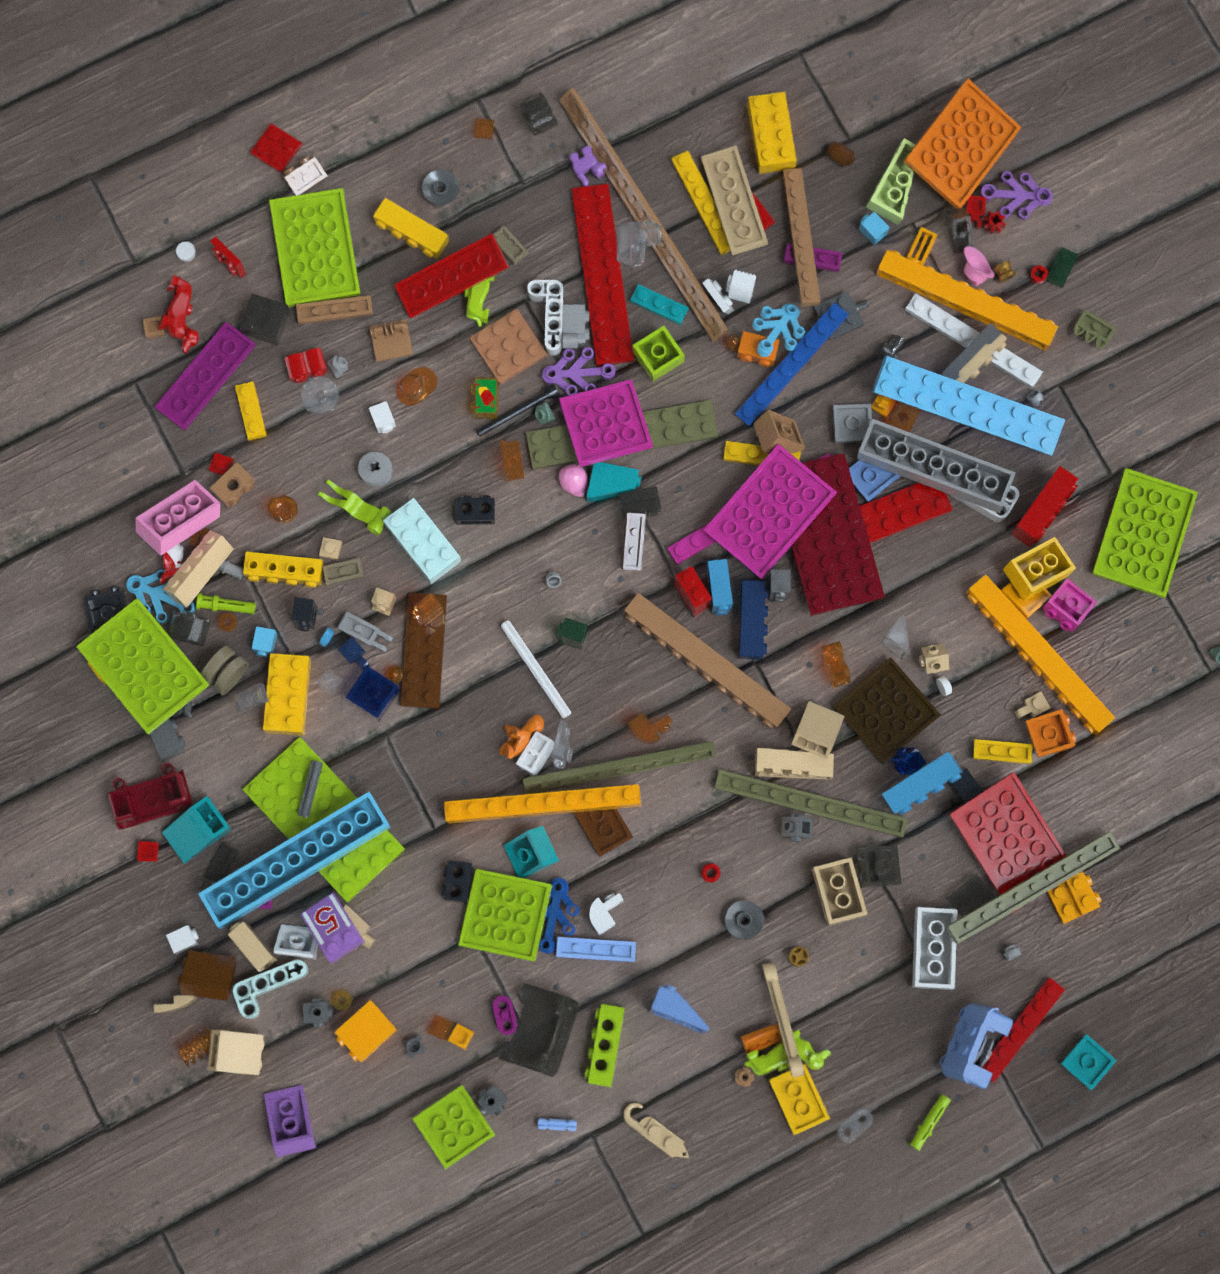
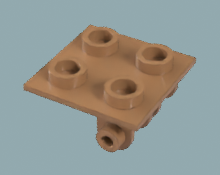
M406 319L369 326L376 362L413 355Z

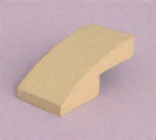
M174 996V1004L154 1005V1013L159 1014L179 1010L195 1002L197 996Z

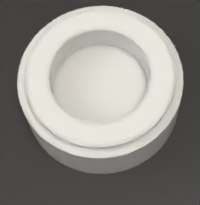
M182 242L177 246L176 253L180 260L188 262L195 257L196 250L190 242Z
M942 676L936 679V685L943 696L952 693L951 684L946 677Z

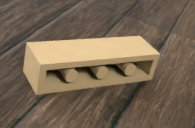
M209 531L187 560L180 566L175 575L168 581L163 590L176 603L188 607L234 548L222 535Z

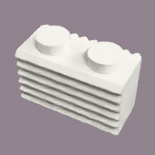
M735 270L733 275H729L726 292H729L728 297L750 303L756 276H752L748 272L745 274Z

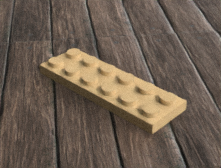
M737 146L701 156L732 256L768 245Z

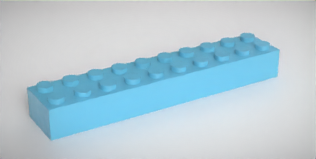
M884 356L872 389L873 393L1051 456L1065 422V419L889 356Z
M368 792L198 894L217 927L223 929L390 829L391 826L372 794Z

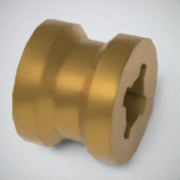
M1005 261L993 269L994 273L998 274L1000 283L1009 281L1016 276L1015 270L1011 268L1010 261Z
M800 946L793 948L789 952V962L795 967L805 965L809 959L808 951Z

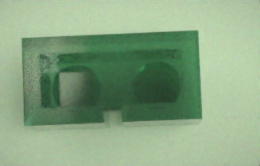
M565 618L564 623L560 622L557 630V637L560 638V643L582 650L588 625Z

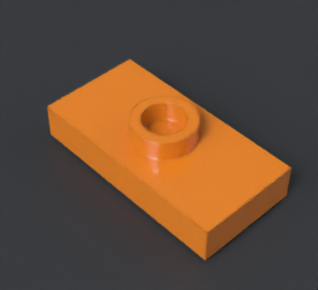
M778 1023L741 1036L746 1055L755 1050L759 1051L783 1042Z

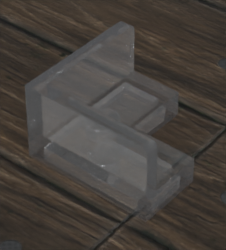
M650 219L618 225L617 261L627 267L644 265L645 247L661 244L662 226Z

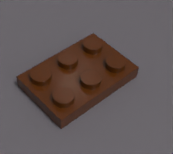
M617 809L574 812L599 857L633 839L631 832Z

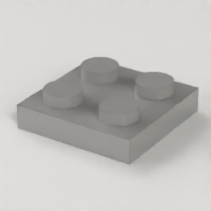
M871 404L833 405L835 444L863 442L872 420Z

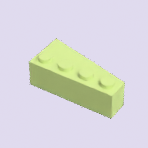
M905 138L898 146L866 205V208L896 225L903 219L914 173L904 162V159L915 144Z

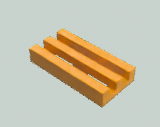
M921 227L906 258L915 259L918 264L924 265L938 234ZM923 232L926 235L915 258L911 256ZM932 236V239L928 245V248L922 260L919 261L918 258L925 246L928 237Z

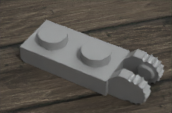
M347 611L337 627L338 630L382 652H386L387 648L375 642L377 635L385 641L391 642L393 639L390 635L380 631L376 626Z

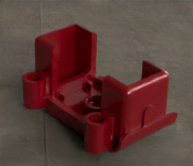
M165 763L162 766V771L165 775L129 787L122 778H116L113 781V787L116 790L108 792V799L118 830L151 822L191 808L193 802L184 770L177 772L171 763ZM167 768H172L170 772H166ZM122 782V786L118 787V784Z

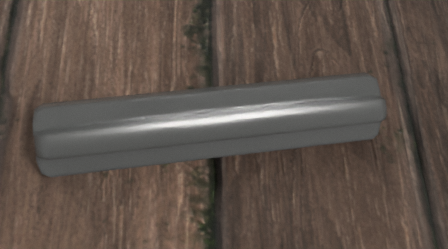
M314 760L310 765L298 815L308 818L310 815L323 765L319 761Z

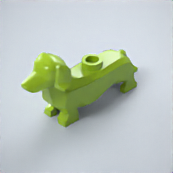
M495 276L465 291V297L468 298L466 315L469 319L476 320L479 327L482 326V322L485 324L488 322L489 309L482 311L483 303L489 291L490 281L494 282Z
M799 1030L793 1032L801 1060L811 1070L821 1069L824 1065V1060L831 1052L829 1050H822L815 1053L811 1044L799 1037ZM783 1042L767 1055L758 1057L757 1050L747 1054L748 1061L744 1063L745 1066L751 1067L756 1075H763L777 1068L779 1071H782L789 1067Z

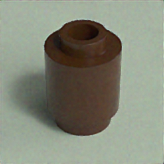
M833 142L827 151L829 158L844 168L851 166L855 160L854 151L840 142Z

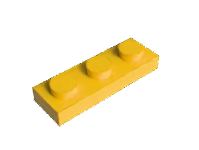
M254 382L236 385L235 388L248 440L266 437L267 434Z
M975 739L973 759L1031 764L1033 744Z

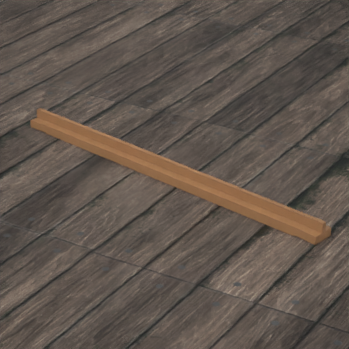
M570 88L559 99L560 103L569 114L586 144L591 147L592 153L597 160L606 164V175L702 326L706 329L711 340L714 342L722 336H726L728 329L584 102L575 89Z

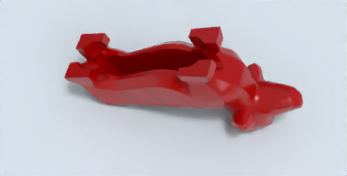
M173 275L169 281L167 291L171 292L174 290V298L167 308L165 315H163L162 320L159 321L157 330L166 329L170 336L181 339V349L186 354L190 347H194L199 341L198 332L186 325V316L191 314L193 305H190L192 286L180 276Z

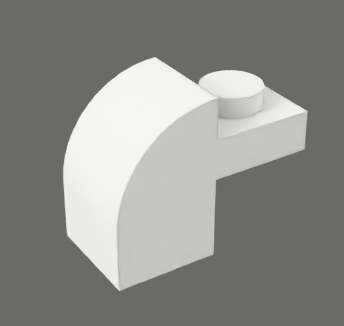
M614 893L610 894L604 899L605 903H602L598 897L591 905L590 921L599 936L616 925L608 911L623 902L620 893L616 896Z

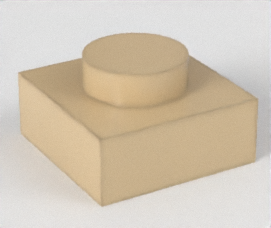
M323 537L319 557L338 561L342 541Z

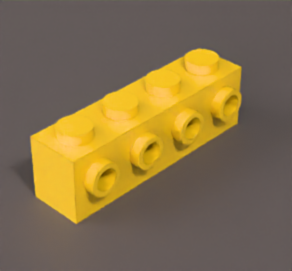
M246 552L243 575L251 582H259L260 579L267 580V583L278 584L279 581L286 582V585L297 586L298 583L305 584V587L316 588V585L321 586L322 566H324L322 559Z

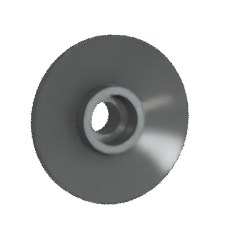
M435 170L424 178L422 192L430 203L439 206L447 205L457 197L459 183L451 172ZM439 188H444L443 192H438L437 190Z
M746 900L738 901L727 910L725 925L729 933L735 938L748 940L761 932L764 925V916L759 906ZM746 917L748 920L747 924H742L740 919Z

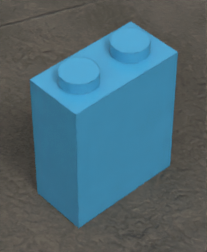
M727 559L708 561L706 573L709 594L712 598L710 604L711 613H716V616L727 615L728 612H731L733 605Z

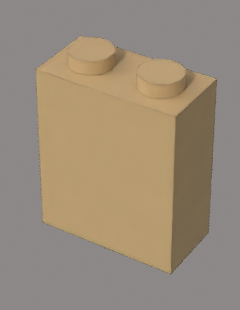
M809 701L791 745L828 759L844 715Z
M237 922L230 928L229 937L259 972L264 973L278 961L247 923L242 922L240 924Z
M212 1030L207 1070L259 1075L262 1067L261 1054L264 1048V1035Z

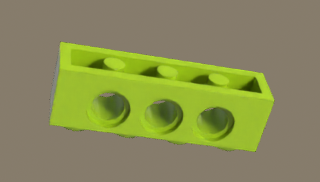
M601 1004V1008L596 1009L595 1020L599 1021L598 1027H593L591 1039L595 1040L594 1048L590 1047L588 1059H592L591 1067H586L585 1079H588V1084L612 1087L625 1008ZM605 1020H610L613 1023L611 1031L603 1030L602 1023ZM607 1040L610 1043L609 1050H600L599 1042ZM602 1059L607 1063L605 1070L598 1071L596 1069L595 1063L597 1060Z

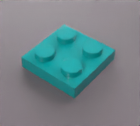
M1085 1034L1060 1065L1092 1091L1117 1060Z

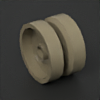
M228 645L221 648L211 658L201 673L209 685L215 683L214 689L221 695L227 694L240 681L249 666V662L243 657L235 658L236 652Z

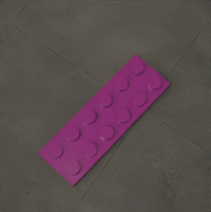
M225 322L156 404L155 409L185 431L252 352L256 344L228 322Z

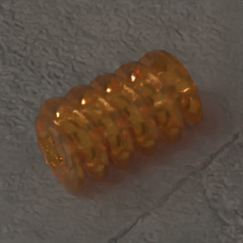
M205 1027V1035L200 1031L198 1032L199 1039L191 1036L192 1043L185 1040V1048L178 1045V1053L188 1068L190 1067L189 1061L192 1064H196L195 1057L200 1060L203 1059L202 1052L207 1056L209 1055L212 1030Z

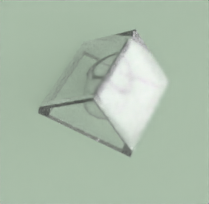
M905 615L899 617L880 642L900 660H905L910 653Z

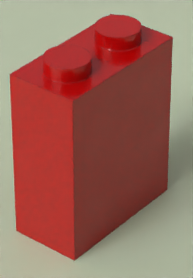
M692 566L675 575L674 587L693 617L710 608L712 598Z

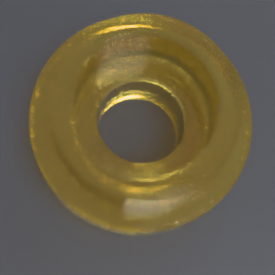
M341 990L334 994L332 1003L336 1009L346 1010L352 1004V997L347 991ZM340 997H345L346 1001L344 1004L339 1003Z

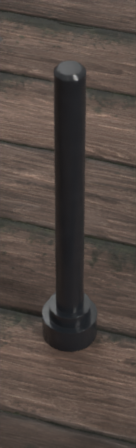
M551 383L546 386V389L540 395L483 426L476 432L481 437L544 400L556 399L560 396L555 385Z

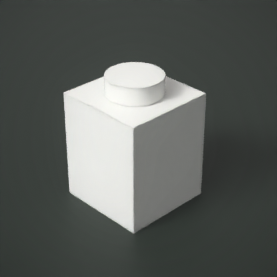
M387 401L369 408L378 433H388L396 427Z
M188 925L166 935L175 954L199 945L197 942L199 936L196 929H192Z

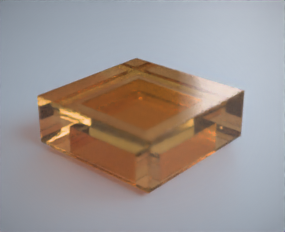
M476 118L474 137L493 140L495 120Z

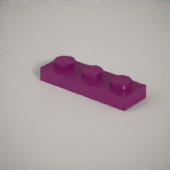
M787 243L784 263L795 265L793 244ZM813 248L816 269L839 272L842 252Z

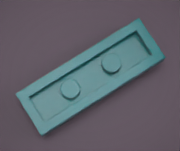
M639 284L630 299V303L680 326L689 310V307Z

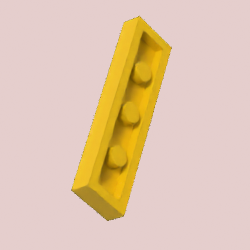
M726 441L723 461L760 466L769 454L763 452L759 445ZM801 451L791 453L800 461Z

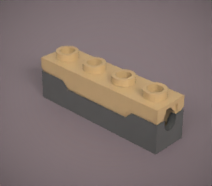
M990 323L940 375L964 384L969 378L973 380L980 373L978 369L982 365L986 367L994 359L992 355L996 351L1000 353L1007 344L1005 342L1007 338Z

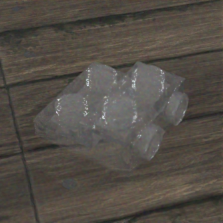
M561 720L550 759L555 768L565 770L567 762L571 763L573 749L568 742L571 728H568V722Z

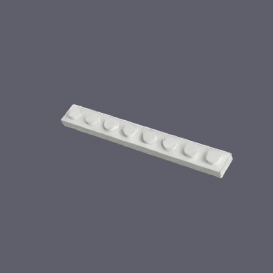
M916 293L905 309L908 313L965 348L980 334L975 329ZM1005 348L1000 353L996 351L992 355L994 359L990 362L1031 389L1043 373Z

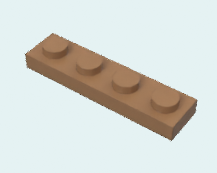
M371 295L296 304L299 325L373 316Z

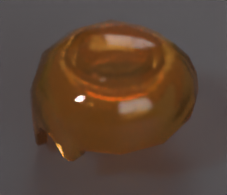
M283 494L281 497H272L270 499L268 512L274 521L282 524L288 523L297 517L298 505L293 498Z

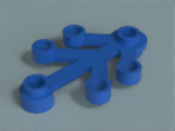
M556 878L550 883L552 884L550 899L552 897L553 899L546 912L545 919L549 918L545 937L539 943L540 950L546 954H551L556 949L553 935L557 918L563 926L562 931L564 934L571 936L576 930L575 926L570 924L560 908V901L562 899L567 906L566 911L570 916H577L580 911L579 907L573 903L567 894L569 885L562 878ZM561 884V889L556 891V886ZM575 907L576 911L571 914L570 909ZM571 926V932L567 933L566 928ZM545 942H549L547 949L544 948Z

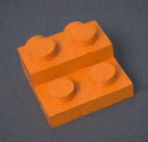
M1063 709L1025 721L1037 758L1058 753L1075 746L1076 737L1073 731L1070 732L1068 726L1070 720L1067 713L1063 712Z

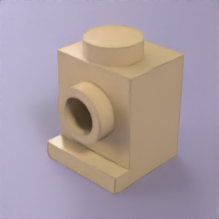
M376 588L371 601L373 605L371 610L390 616L396 601L395 594Z

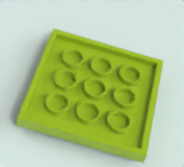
M476 869L459 946L535 962L552 884Z

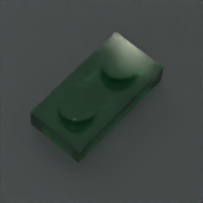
M1061 247L1046 282L1063 289L1078 254Z

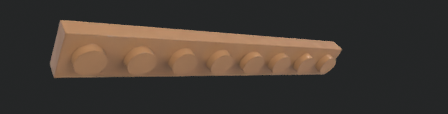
M802 168L783 170V179L801 307L820 305V295Z

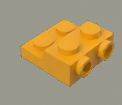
M1083 871L1047 891L1062 924L1100 907V896L1097 892L1093 893L1090 887L1092 880L1088 874L1084 875Z

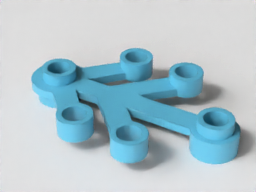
M785 304L782 309L773 310L768 306L763 307L760 313L762 318H782L773 321H764L761 318L754 320L752 327L756 331L774 328L767 339L759 342L757 353L760 356L768 357L773 350V343L780 333L785 342L784 347L789 351L794 350L797 342L794 338H791L787 323L790 322L793 328L792 335L797 339H801L805 329L799 326L797 320L800 314L799 309L793 304Z
M158 570L155 574L144 578L139 575L129 577L126 582L128 591L135 594L136 598L145 607H148V611L151 613V608L146 604L143 592L150 595L156 611V620L159 623L164 624L168 621V615L164 612L160 600L179 608L183 615L189 616L194 613L195 605L193 602L189 604L191 610L185 611V606L176 603L169 595L165 594L163 588L166 584L155 588L148 586L150 583L160 581L159 574L164 573L165 570ZM135 582H139L138 588L133 587ZM163 614L165 619L161 621L159 616Z

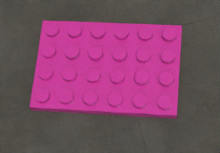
M778 444L707 525L704 532L762 580L837 492Z

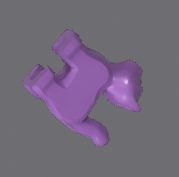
M589 146L581 149L584 155L582 158H579L577 152L570 155L573 169L577 177L583 182L584 187L589 184L584 174L592 169L593 175L601 180L607 168L605 163L597 160Z

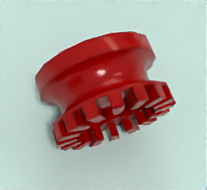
M1042 265L1035 266L1030 272V279L1037 284L1044 282L1048 276L1047 269ZM1037 271H1039L1040 273L1043 272L1041 278H1039V276H1035Z

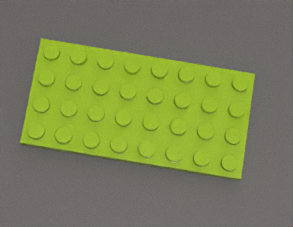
M301 737L242 789L288 839L358 799ZM315 760L323 765L310 815L308 818L299 816L298 811L310 765ZM386 830L321 869L319 873L348 903L394 861L405 848Z

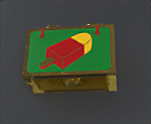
M475 378V384L471 385V395H475V402H471V413H474L475 419L496 420L498 418V378Z

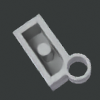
M563 305V348L585 346V340H589V329H585V322H589V311H585V305Z

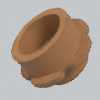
M747 1067L738 1069L735 1073V1082L739 1086L748 1087L754 1081V1074Z

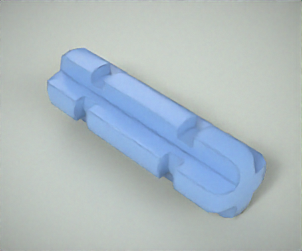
M538 1119V1129H568V1131H575L577 1126L575 1120Z

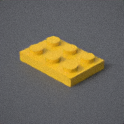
M803 1064L804 1075L792 1078L790 1071L769 1080L793 1135L830 1119L805 1064Z

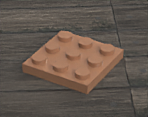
M518 309L470 337V341L499 385L547 357L546 351Z

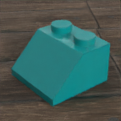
M543 826L528 830L503 845L519 878H527L559 861Z

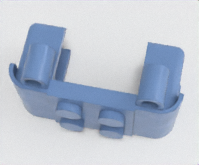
M970 1003L960 1010V1020L955 1027L953 1038L948 1044L946 1055H943L940 1059L943 1074L948 1078L986 1089L993 1073L972 1063L976 1059L986 1031L992 1033L997 1031L1008 1036L1013 1020L997 1012L999 1011L997 1008L977 1003Z

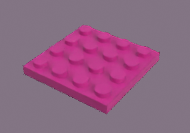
M632 379L559 398L579 467L653 448Z

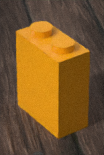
M370 1000L335 1031L337 1034L335 1039L342 1047L346 1045L351 1050L348 1054L355 1062L358 1060L364 1062L398 1030L373 1001Z

